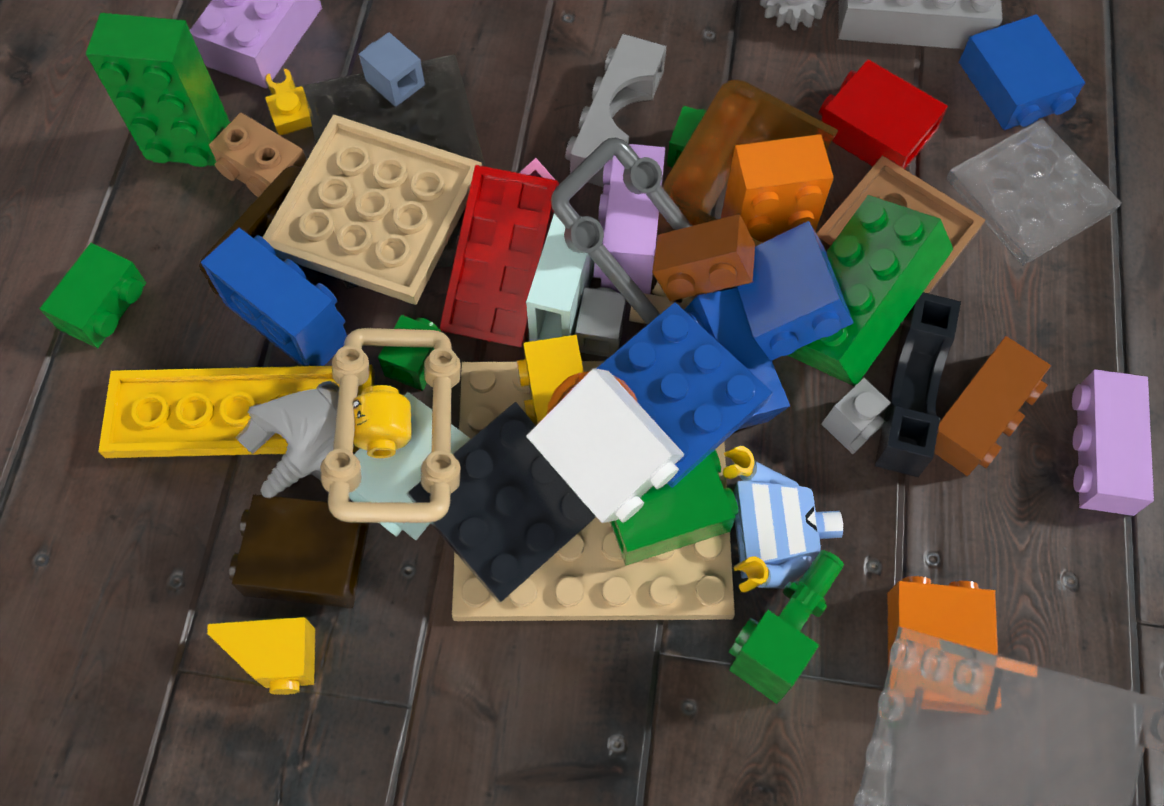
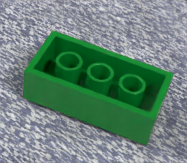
M100 13L85 54L145 159L156 163L176 162L187 163L196 167L215 166L217 161L209 144L230 124V121L186 20Z
M868 195L826 252L854 324L840 329L834 335L820 338L800 347L788 356L855 387L954 250L942 220Z

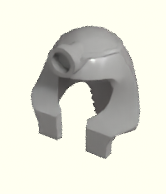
M325 381L319 384L316 389L296 392L249 408L248 414L250 419L246 427L236 436V439L249 452L253 454L275 433L281 435L288 444L286 454L282 456V460L277 463L276 468L272 469V473L268 475L267 480L262 484L261 493L264 497H274L279 492L284 491L286 487L296 483L299 478L311 474L321 481L320 465L334 447L339 386L336 383Z

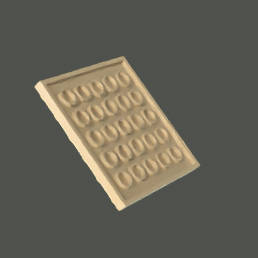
M582 361L583 371L596 369L604 361ZM462 362L459 430L469 438L474 437L515 402L525 412L524 400H530L531 393L529 386L521 387L517 362ZM723 442L715 450L721 463V473H718L725 489L727 488V478L723 475V468L726 467L724 456L725 444ZM595 517L501 603L494 599L454 551L452 618L454 621L733 619L735 615L730 532L625 566L610 522L601 523Z

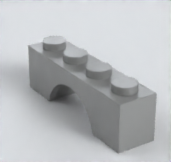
M622 34L616 49L610 48L605 62L604 77H597L593 87L591 107H584L579 121V129L581 130L577 137L572 136L566 149L565 159L570 161V174L608 138L616 137L623 139L629 144V136L614 123L612 118L621 108L628 104L653 99L664 73L666 46ZM604 166L588 183L604 187Z

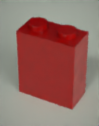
M867 59L858 71L852 69L847 74L836 96L830 94L825 99L819 110V115L822 116L817 133L872 167L884 156L903 169H906L937 132L948 106Z

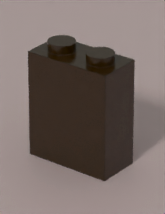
M253 494L250 509L244 510L240 521V533L243 536L239 553H234L230 562L229 577L232 585L246 597L353 608L370 522L341 521L330 512L328 502L283 497L267 498L263 495Z

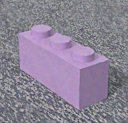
M1093 370L1081 384L1075 387L1072 396V407L1074 410H1077L1078 425L1073 434V448L1078 451L1079 466L1074 474L1073 485L1075 491L1079 492V508L1134 516L1154 501L1148 377Z

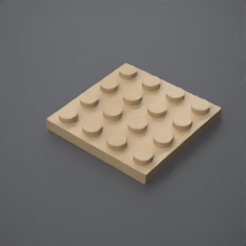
M333 115L262 238L272 246L276 253L275 256L278 258L290 259L298 265L416 305L466 207L475 165L482 166V162Z

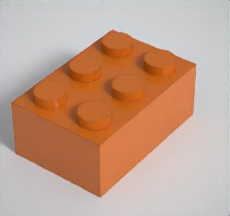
M821 134L735 145L721 218L740 214L755 246L807 221L811 223L816 231L834 179Z

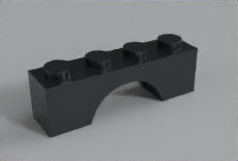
M923 292L904 318L888 400L891 403L885 411V423L882 426L875 466L919 477L933 459L940 417L936 415L937 393L943 368L955 339L961 301Z

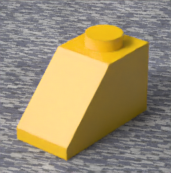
M305 617L208 624L207 634L253 679L265 688H269V693L278 695L295 694L299 692L300 686L314 685L315 627Z

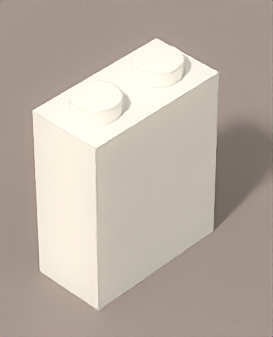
M595 368L526 436L601 523L618 519L621 522H625L644 505L640 497L652 486L659 489L669 482L679 471L675 464L685 455L609 371Z

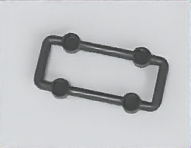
M616 137L608 138L556 187L552 193L551 206L555 215L565 226L564 239L568 248L573 252L588 253L648 325L660 315L659 311L603 245L604 231L599 221L589 216L580 217L570 205L569 200L613 156H616L625 168L623 181L629 191L638 195L646 194L674 230L693 225L660 185L662 171L659 164L652 158H639L631 146L623 139ZM735 286V287H731V288H727V289H722V290H718V291H723V290H728V289H733V288H738V287Z

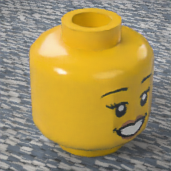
M386 385L370 386L365 388L362 394L354 399L355 446L366 450L367 455L370 457L388 458L394 456L396 450L405 447L412 437L410 401L402 394H399L396 388Z

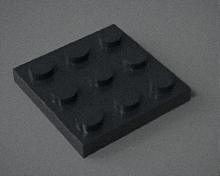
M517 402L509 406L453 453L461 467L460 484L450 494V506L446 515L435 522H430L494 599L500 603L596 517L526 437L536 425ZM421 481L406 493L413 503L430 502V493L423 488Z

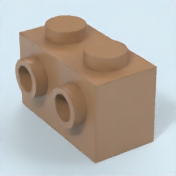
M241 112L209 144L217 161L215 166L218 171L231 181L235 179L240 180L257 197L266 190L284 169L289 166L303 168L307 161L302 148Z

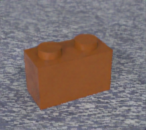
M740 214L659 234L652 273L669 301L749 284L753 282L755 243Z

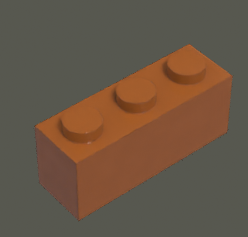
M1005 336L940 421L934 453L966 476H969L978 464L986 469L1002 449L996 443L1002 432L1010 437L1026 416L1018 410L1024 402L1032 406L1048 386L1041 379L1052 365Z

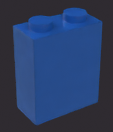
M1037 14L970 36L959 60L965 73L1003 130L1018 125L1028 126L1039 118L1053 113L1055 115L1065 113L1075 105L1076 98L1086 83Z
M809 221L755 246L753 282L737 287L753 337L770 361L780 356L789 355L800 347L820 338L834 335L840 329L854 324L824 246Z

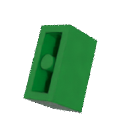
M90 243L39 309L58 330L99 348L106 337L113 334L116 330L118 321L129 306L139 299L147 282L132 261Z

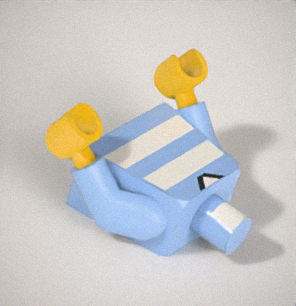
M738 446L724 452V456L731 458L734 464L723 468V475L727 479L740 476L743 480L737 481L733 492L738 505V514L735 515V527L740 561L733 568L735 571L741 570V578H748L747 581L739 585V588L744 593L756 587L784 589L788 582L797 580L810 567L820 552V539L842 538V515L840 511L816 512L813 492L810 488L800 487L796 481L754 461L753 454L748 448Z

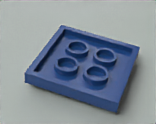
M676 302L596 368L609 371L613 376L623 380L635 394L638 404L685 454L675 464L679 471L667 482L671 488L771 399L773 394L764 383Z

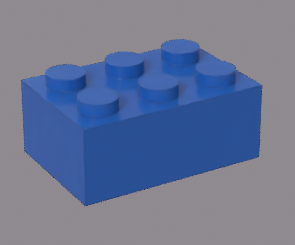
M238 228L201 261L224 304L299 365L324 366L341 347H344V341L347 336L343 327L345 319L335 306L337 303L336 297L323 284L318 283L314 286L306 280L305 273L292 260L287 259L283 262L275 256L274 249L264 238L259 235L252 238L241 228Z

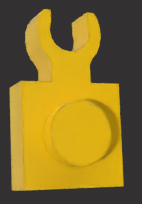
M283 69L286 79L281 83H274L270 74L266 75V81L272 95L265 97L277 133L280 136L316 125L303 86L295 88L288 69Z

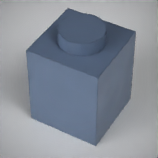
M390 32L376 42L370 43L365 50L359 53L365 80L395 107L425 85L420 58Z

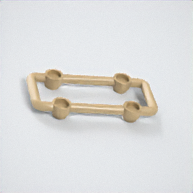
M361 328L347 335L344 347H341L332 359V374L334 381L340 385L334 447L322 460L320 469L322 485L329 492V510L337 519L345 522L430 523L443 518L448 512L450 494L460 484L461 467L458 460L451 453V388L460 381L461 363L455 352L452 351L450 339L444 333L436 330ZM362 346L434 348L424 363V379L428 385L433 387L431 453L422 462L421 484L430 493L429 503L349 502V493L356 490L361 483L360 461L353 454L355 432L353 401L358 396V386L364 384L369 378V360L363 352Z

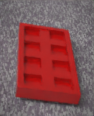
M475 165L439 328L442 332L524 349L523 343L526 341L528 332L526 301L554 212L551 206V197L559 185L557 180Z

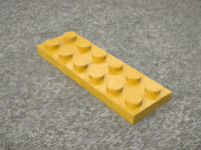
M369 365L368 380L358 386V396L362 394L365 388L374 386L375 371L372 365ZM332 366L111 371L98 452L104 458L286 454L288 444L277 433L253 454L236 439V436L246 427L250 419L248 414L249 408L296 392L316 389L319 384L325 381L336 383L333 379ZM354 445L353 452H357L360 448Z

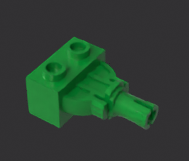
M821 550L800 580L788 582L783 589V594L790 600L779 617L769 610L766 611L760 622L750 617L729 651L731 655L736 657L729 671L776 704L793 687L819 647L818 643L800 632L811 613L816 617H820L826 609L827 605L824 597L844 567V563L840 558L829 551Z

